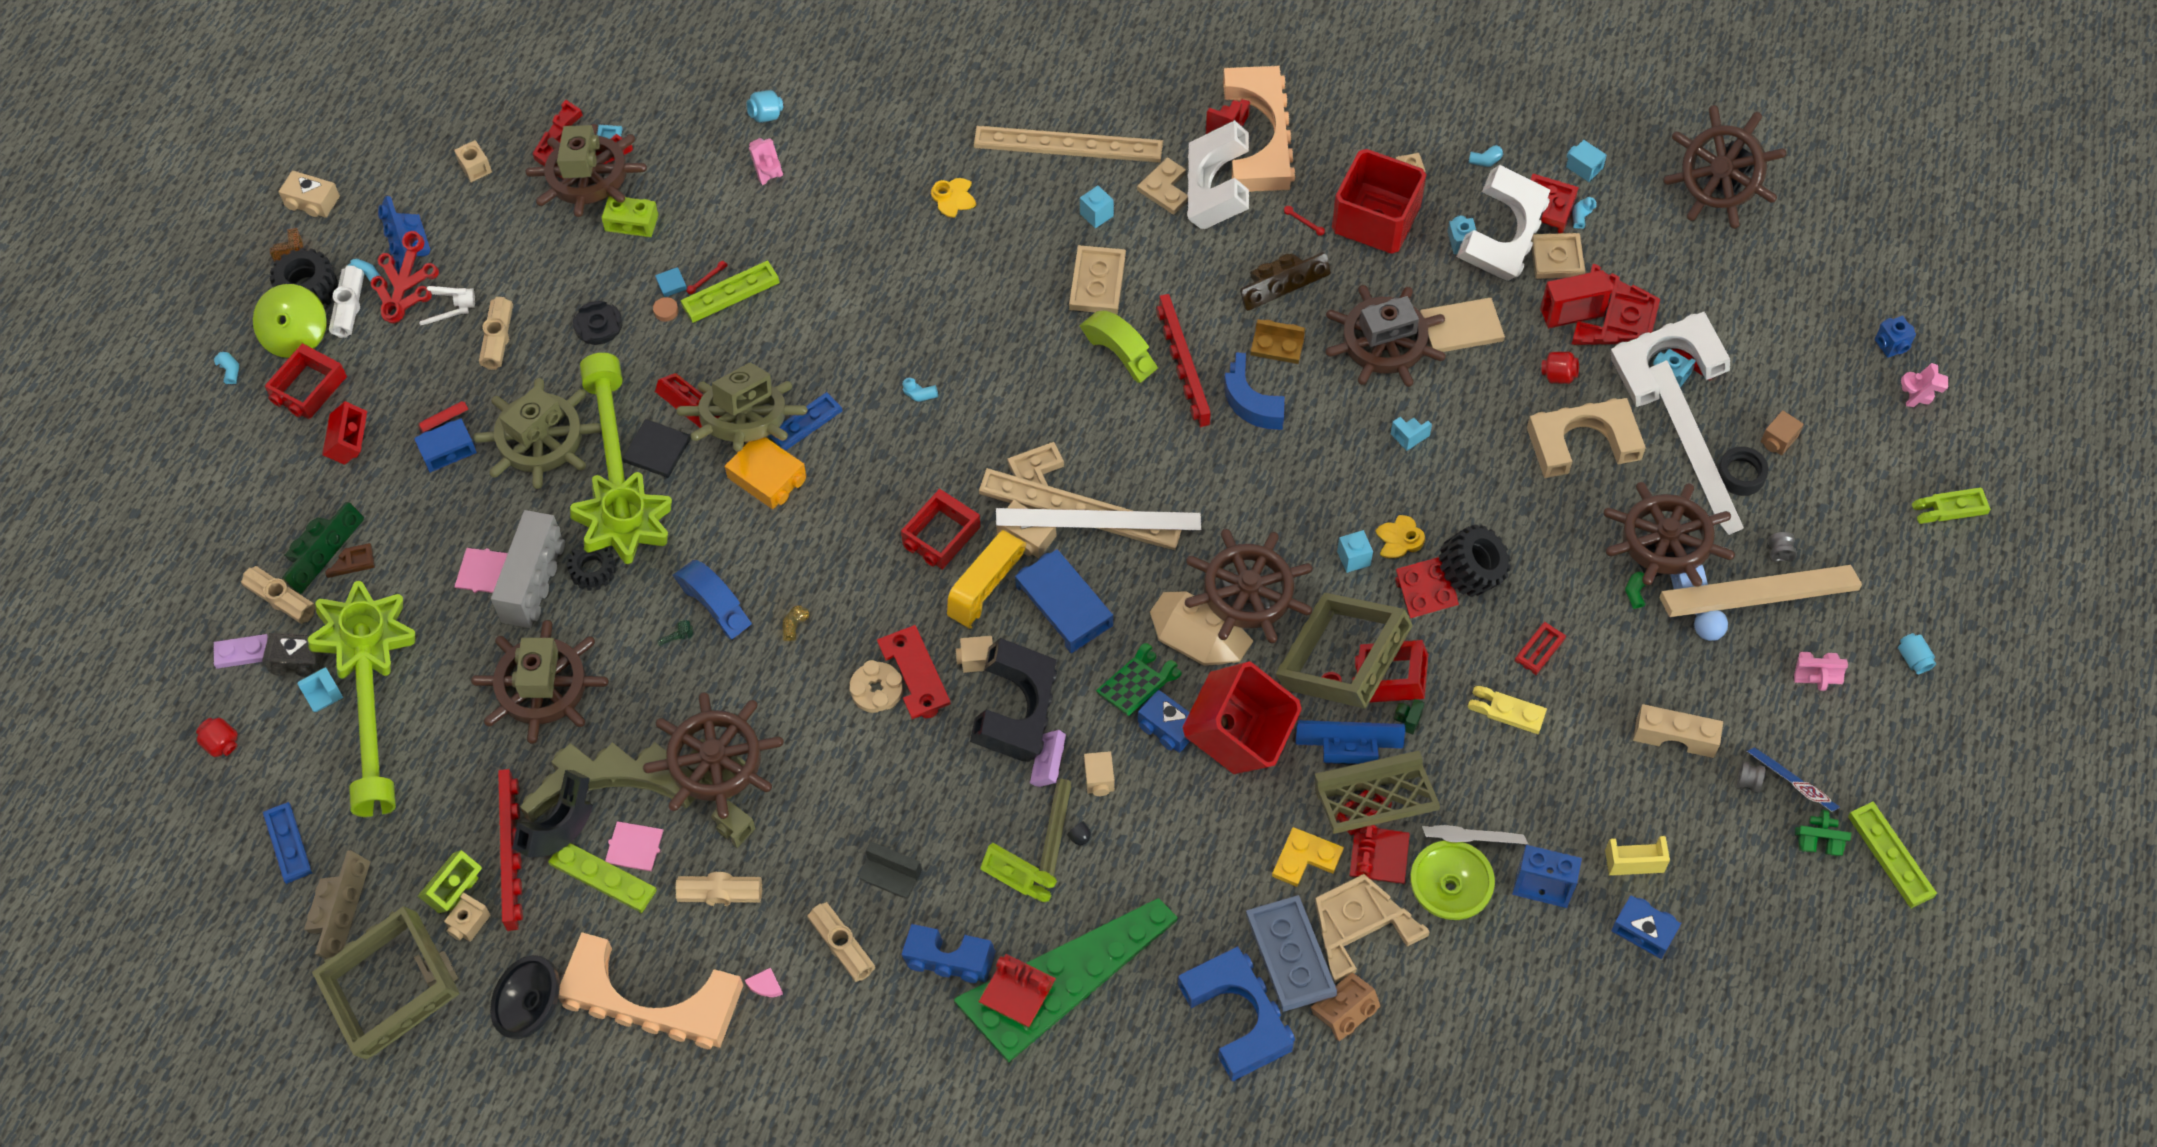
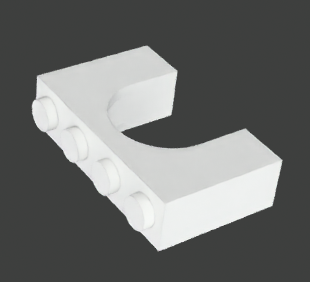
M1236 121L1228 123L1189 143L1188 219L1200 229L1209 228L1249 209V189L1236 178L1211 188L1212 179L1222 165L1249 152V133Z
M1499 165L1490 171L1482 192L1507 204L1513 210L1517 219L1516 235L1511 242L1503 243L1473 230L1464 236L1457 257L1509 281L1518 277L1524 268L1522 261L1524 256L1531 250L1533 244L1531 238L1533 233L1535 234L1541 224V220H1539L1540 215L1549 204L1550 199H1548L1550 189Z
M1705 312L1691 314L1682 321L1666 324L1657 331L1644 333L1637 339L1621 342L1611 349V360L1636 407L1659 399V385L1648 363L1656 353L1662 350L1676 348L1691 354L1706 380L1730 371V357Z

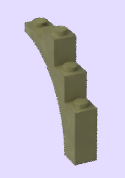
M613 742L607 748L602 749L594 761L570 743L565 749H560L551 761L555 772L549 774L534 793L526 796L520 808L524 816L529 821L534 822L547 810L554 807L559 800L565 770H575L589 777L588 791L606 787H634L650 790L673 799L680 788L673 781L669 770L649 774L643 771L645 763L666 759L667 751L655 742L649 748L643 749L636 761ZM686 766L680 767L688 778L693 773ZM688 796L681 806L687 809L696 798Z

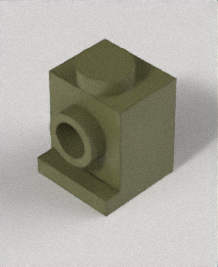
M728 800V817L726 819L719 818L716 808L711 818L716 822V830L726 839L731 837L733 846L738 848L756 828L753 819Z

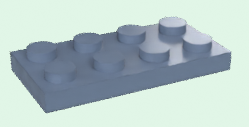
M1299 895L1246 910L1247 920L1283 1012L1337 996V989Z

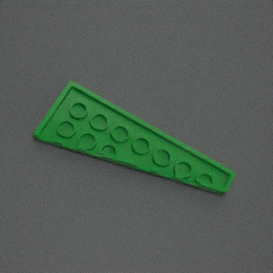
M1158 898L1027 962L1026 964L1056 978L1030 1027L979 1003L990 981L956 997L954 1003L1009 1063L1178 920V917Z

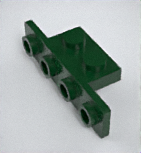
M345 502L331 520L316 517V519L309 522L304 533L291 543L289 550L284 555L294 564L283 575L282 579L295 592L302 594L363 522L364 517L351 503Z

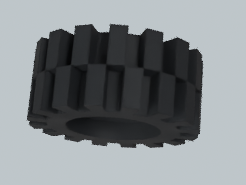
M583 544L578 545L580 550L577 551L574 548L572 550L573 556L569 555L567 558L569 561L567 562V568L575 585L578 584L581 589L586 587L587 591H592L594 586L596 590L601 589V584H604L606 587L609 584L608 579L612 581L614 579L613 573H616V563L611 550L605 547L589 553L584 550ZM589 560H598L602 563L601 567L595 572L586 573L582 570L583 565Z

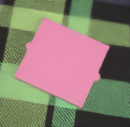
M466 548L454 587L473 590L474 593L478 591L493 593L508 553L494 552L488 548L485 550Z
M617 821L613 837L608 841L610 847L605 861L612 865L652 872L656 855L660 853L659 844L664 830Z

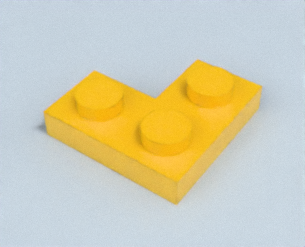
M1293 827L1274 868L1272 877L1298 887L1307 864L1334 874L1344 847Z

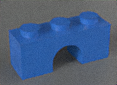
M911 924L901 954L910 969L919 972L926 969L934 971L942 977L954 975L970 983H977V981L987 982L996 953L991 940L964 935L962 944L956 951L944 953L940 951L943 939L938 929Z

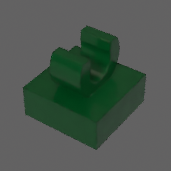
M1414 699L1411 708L1404 703H1398L1394 720L1405 723V732L1414 734L1425 702Z

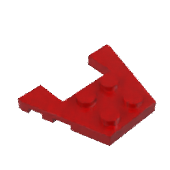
M567 100L562 103L559 115H555L550 130L544 133L532 153L534 160L544 167L549 155L554 151L548 145V139L553 137L561 142L563 126H571L583 116L581 109ZM618 134L611 138L616 143L622 139ZM632 144L622 150L624 155L633 150ZM595 152L596 157L601 154V152ZM611 158V159H609L608 161H606L604 164H607V163L613 161L614 159Z
M1597 264L1592 265L1591 272L1601 270V267ZM1605 273L1607 279H1610L1612 282L1613 292L1604 325L1600 327L1577 321L1572 344H1619L1637 339L1644 333H1652L1660 299L1634 284L1632 286L1627 285L1619 280V276L1613 273L1611 275Z

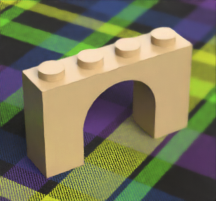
M1614 398L1596 404L1587 403L1580 407H1566L1548 413L1539 412L1529 418L1527 430L1544 478L1569 474L1572 459L1564 435L1577 427H1589L1601 432L1608 439L1617 464L1642 460L1646 449L1627 398Z

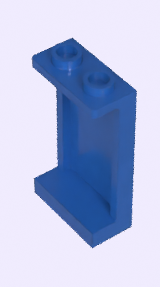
M1058 549L1052 553L1044 554L1038 562L1030 567L1022 568L1015 576L1018 591L1022 589L1065 640V647L1070 653H1073L1113 626V614Z

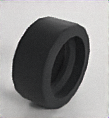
M1740 446L1727 450L1722 456L1717 470L1727 491L1739 496H1748L1757 493L1763 487L1769 467L1767 460L1760 452L1750 447ZM1733 461L1748 462L1757 470V478L1752 481L1738 480L1730 474L1728 465Z

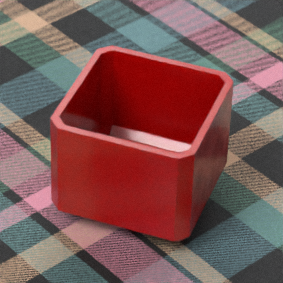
M1368 149L1358 151L1335 197L1332 229L1335 234L1391 254L1398 252L1421 208L1426 173L1423 168Z
M1251 661L1209 673L1183 725V732L1188 740L1231 773L1238 774L1276 765L1302 708L1299 699ZM1222 716L1227 718V729L1222 726Z

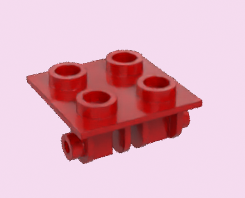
M1439 557L1396 569L1398 577H1395V583L1397 587H1401L1410 618L1459 605L1455 589L1450 586L1451 582L1449 580L1446 581L1444 571H1441L1440 565H1442V562L1439 561Z
M1375 825L1362 827L1354 833L1349 876L1359 877L1365 874L1372 880L1405 884L1410 833L1380 829Z
M1005 954L1004 957L1001 956L996 964L998 968L981 996L979 1003L1030 1027L1056 978Z

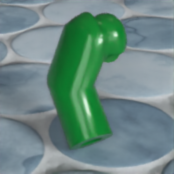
M1639 571L1631 575L1625 587V592L1633 609L1645 606L1640 593L1641 589L1646 586L1642 582L1645 573Z

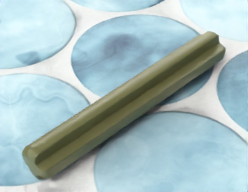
M1058 779L1056 783L1039 871L1048 872L1053 877L1071 790V781L1068 779Z

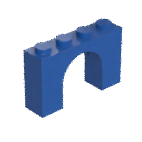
M1239 947L1229 950L1178 976V986L1190 1008L1225 993L1240 995L1246 998L1255 1008L1258 1022L1254 1029L1247 1035L1219 1049L1218 1058L1231 1081L1292 1052L1293 1041H1295L1288 1025L1284 1026L1279 1018L1281 1013L1277 1004L1274 1001L1270 1002L1266 996L1267 988L1260 977L1256 978L1251 970L1253 969L1251 959L1247 953L1242 954Z

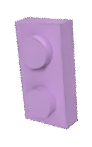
M267 634L214 642V666L216 669L269 661V637Z
M1056 730L1043 734L1042 741H1044V747L1041 754L1035 757L1030 784L1042 787L1056 783L1061 756L1064 750L1065 733Z

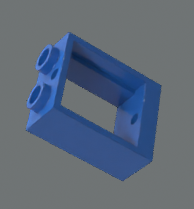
M1526 845L1517 869L1512 895L1567 908L1577 885L1582 858ZM1547 869H1548V870H1552L1553 873H1551V874L1548 873V872H1547ZM1542 890L1545 894L1540 895L1538 891Z

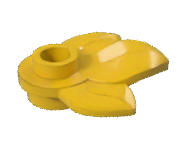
M956 178L950 182L941 180L934 184L931 189V196L933 200L938 202V209L942 214L954 218L958 210H967L976 206L975 199L967 192L971 187V181Z
M1398 515L1395 523H1384L1376 529L1378 537L1386 542L1380 552V555L1384 558H1400L1407 551L1417 552L1425 543L1424 532L1416 527V523L1411 517L1406 515Z

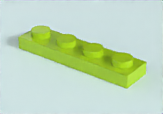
M767 260L682 299L681 304L691 322L694 323L779 284V277Z
M1874 801L1850 812L1848 818L1908 906L1914 908L1934 898L1937 892Z
M571 843L554 853L548 861L550 866L640 913L644 911L657 891L656 887Z

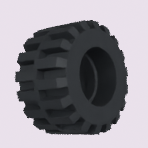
M300 248L299 251L294 249L288 255L283 254L280 256V261H275V267L270 270L272 287L283 284L299 285L313 292L319 298L322 305L324 303L327 305L331 303L330 297L333 298V292L338 288V280L328 258L322 252H316L315 249L311 248L308 251L305 248ZM312 277L305 283L296 284L303 278Z
M1476 524L1466 527L1447 539L1444 545L1441 546L1440 551L1442 554L1439 555V561L1442 562L1440 568L1445 573L1446 581L1449 580L1451 582L1450 586L1454 589L1458 588L1459 593L1463 595L1467 593L1468 596L1473 597L1475 595H1482L1507 579V572L1511 569V565L1508 562L1511 559L1510 555L1507 554V546H1504L1502 543V538L1500 536L1497 537L1492 529L1487 530L1486 526H1478Z

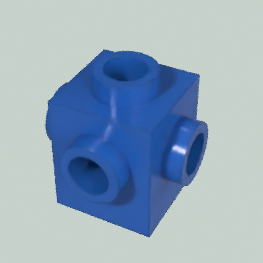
M1904 316L1895 319L1889 318L1880 324L1875 341L1887 358L1896 354L1907 352L1912 346L1911 344L1916 333L1913 326L1906 321Z

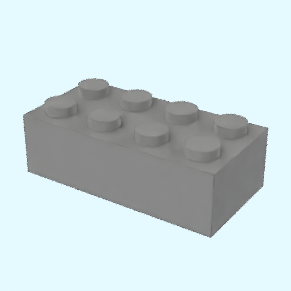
M528 510L523 512L491 597L501 623L531 629L533 621H537L540 617V602L542 598L545 599L548 595L549 578L555 575L557 556L562 554L565 548V540L562 538L560 527L557 525L554 515Z

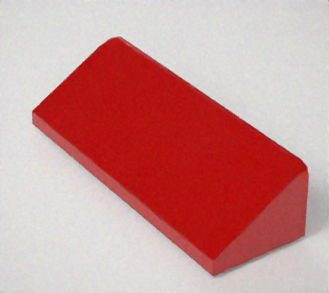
M676 373L658 379L655 393L675 409L679 406H699V401L703 396L701 392ZM686 416L699 428L702 427L699 416Z

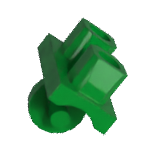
M1822 809L1819 817L1810 816L1809 824L1818 825V828L1808 826L1795 827V835L1799 836V851L1815 853L1817 839L1827 840L1825 854L1842 856L1845 842L1851 841V832L1828 829V827L1837 828L1839 824L1838 819H1830L1828 810Z

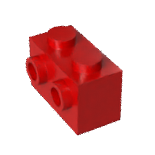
M346 401L329 414L322 455L344 465L353 458H356L362 448L367 411Z

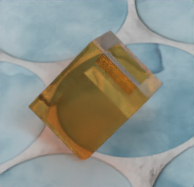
M297 228L287 229L288 242L274 244L270 248V255L274 263L276 260L280 261V256L283 254L288 255L291 250L299 251L300 248H303V240Z

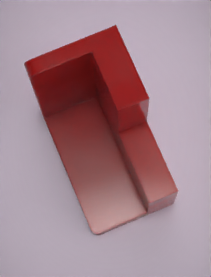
M1241 99L1240 102L1233 100L1230 107L1223 105L1220 111L1209 108L1206 114V134L1233 121H1236L1243 127L1250 113V101Z
M1532 174L1530 180L1550 189L1548 195L1550 201L1542 214L1541 222L1558 227V234H1563L1575 204L1579 187Z

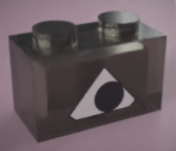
M269 633L262 662L273 675L284 676L286 673H296L298 676L306 678L322 669L326 653L309 650L308 637L310 635Z

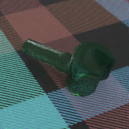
M683 620L678 622V631L658 639L659 646L672 640L685 639V634H688V639L693 636V626L690 625V621Z

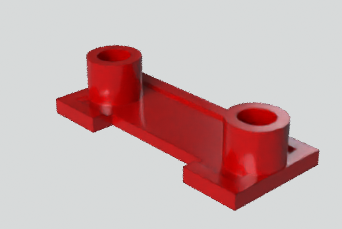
M916 625L877 639L885 661L893 657L895 658L911 695L903 697V701L911 719L920 716L932 718L936 716L940 708L951 704ZM904 644L903 647H898L897 645ZM925 703H931L929 707L924 706Z

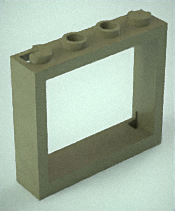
M1324 592L1319 602L1315 605L1309 619L1303 625L1296 641L1291 645L1290 651L1283 663L1280 664L1276 675L1282 686L1289 691L1365 709L1413 625L1403 608ZM1334 613L1386 624L1351 684L1300 673Z
M404 906L396 912L392 911L389 917L381 923L368 928L363 936L356 941L346 944L342 951L324 960L325 963L312 972L353 1055L366 1060L376 1055L460 994L418 913ZM409 928L437 983L364 1035L337 979Z

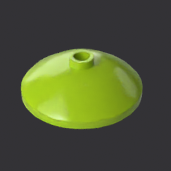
M283 284L271 288L259 299L253 313V328L258 341L267 351L276 356L289 358L302 343L312 349L319 345L326 330V313L321 301L313 292L299 285ZM282 316H285L286 322L282 325L280 319Z
M1445 840L1433 843L1419 853L1412 866L1410 883L1415 898L1428 912L1443 919L1462 920L1478 914L1487 906L1493 895L1495 877L1490 862L1478 849L1465 842H1449ZM1451 883L1455 886V889L1448 890L1445 885Z

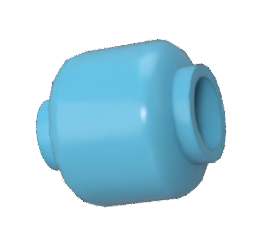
M772 90L754 92L750 99L747 100L749 116L759 123L776 120L780 115V111L783 110L781 97H778Z

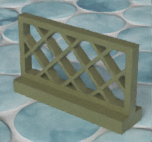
M1420 751L1316 773L1315 792L1317 798L1321 800L1333 833L1440 810L1439 801L1422 765L1423 758ZM1416 777L1421 779L1418 786L1406 781ZM1389 783L1395 784L1391 792L1380 787ZM1401 787L1413 792L1409 799L1397 794ZM1363 789L1369 790L1365 798L1353 793ZM1375 793L1386 797L1382 805L1370 800ZM1419 794L1429 798L1430 802L1420 804L1414 800ZM1336 795L1343 796L1339 803L1327 798ZM1348 799L1360 803L1356 811L1344 806ZM1392 800L1404 805L1402 809L1398 810L1391 809L1388 806ZM1366 806L1377 810V813L1372 816H1367L1361 812ZM1341 812L1351 818L1349 821L1337 823L1336 816Z

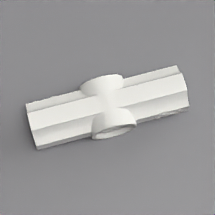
M346 266V268L342 269L338 288L333 292L335 303L329 331L339 338H347L348 335L352 334L355 316L360 310L359 298L364 272L355 266Z

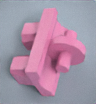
M759 138L750 142V154L761 184H766L770 178L783 176L773 141L770 138L767 140Z
M1931 363L1921 373L1907 372L1901 378L1902 390L1909 392L1910 395L1906 406L1915 407L1919 402L1930 404L1935 397V391L1943 393L1948 389V376L1938 373V365Z
M1800 652L1794 673L1795 683H1817L1819 691H1826L1828 684H1843L1844 674L1848 668L1847 659H1840L1837 653H1827L1823 658H1814L1811 652Z

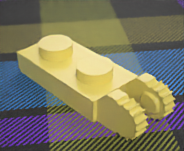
M1474 687V696L1492 701L1489 706L1485 702L1472 699L1468 704L1470 710L1487 715L1488 718L1539 734L1547 708L1494 692L1487 687Z

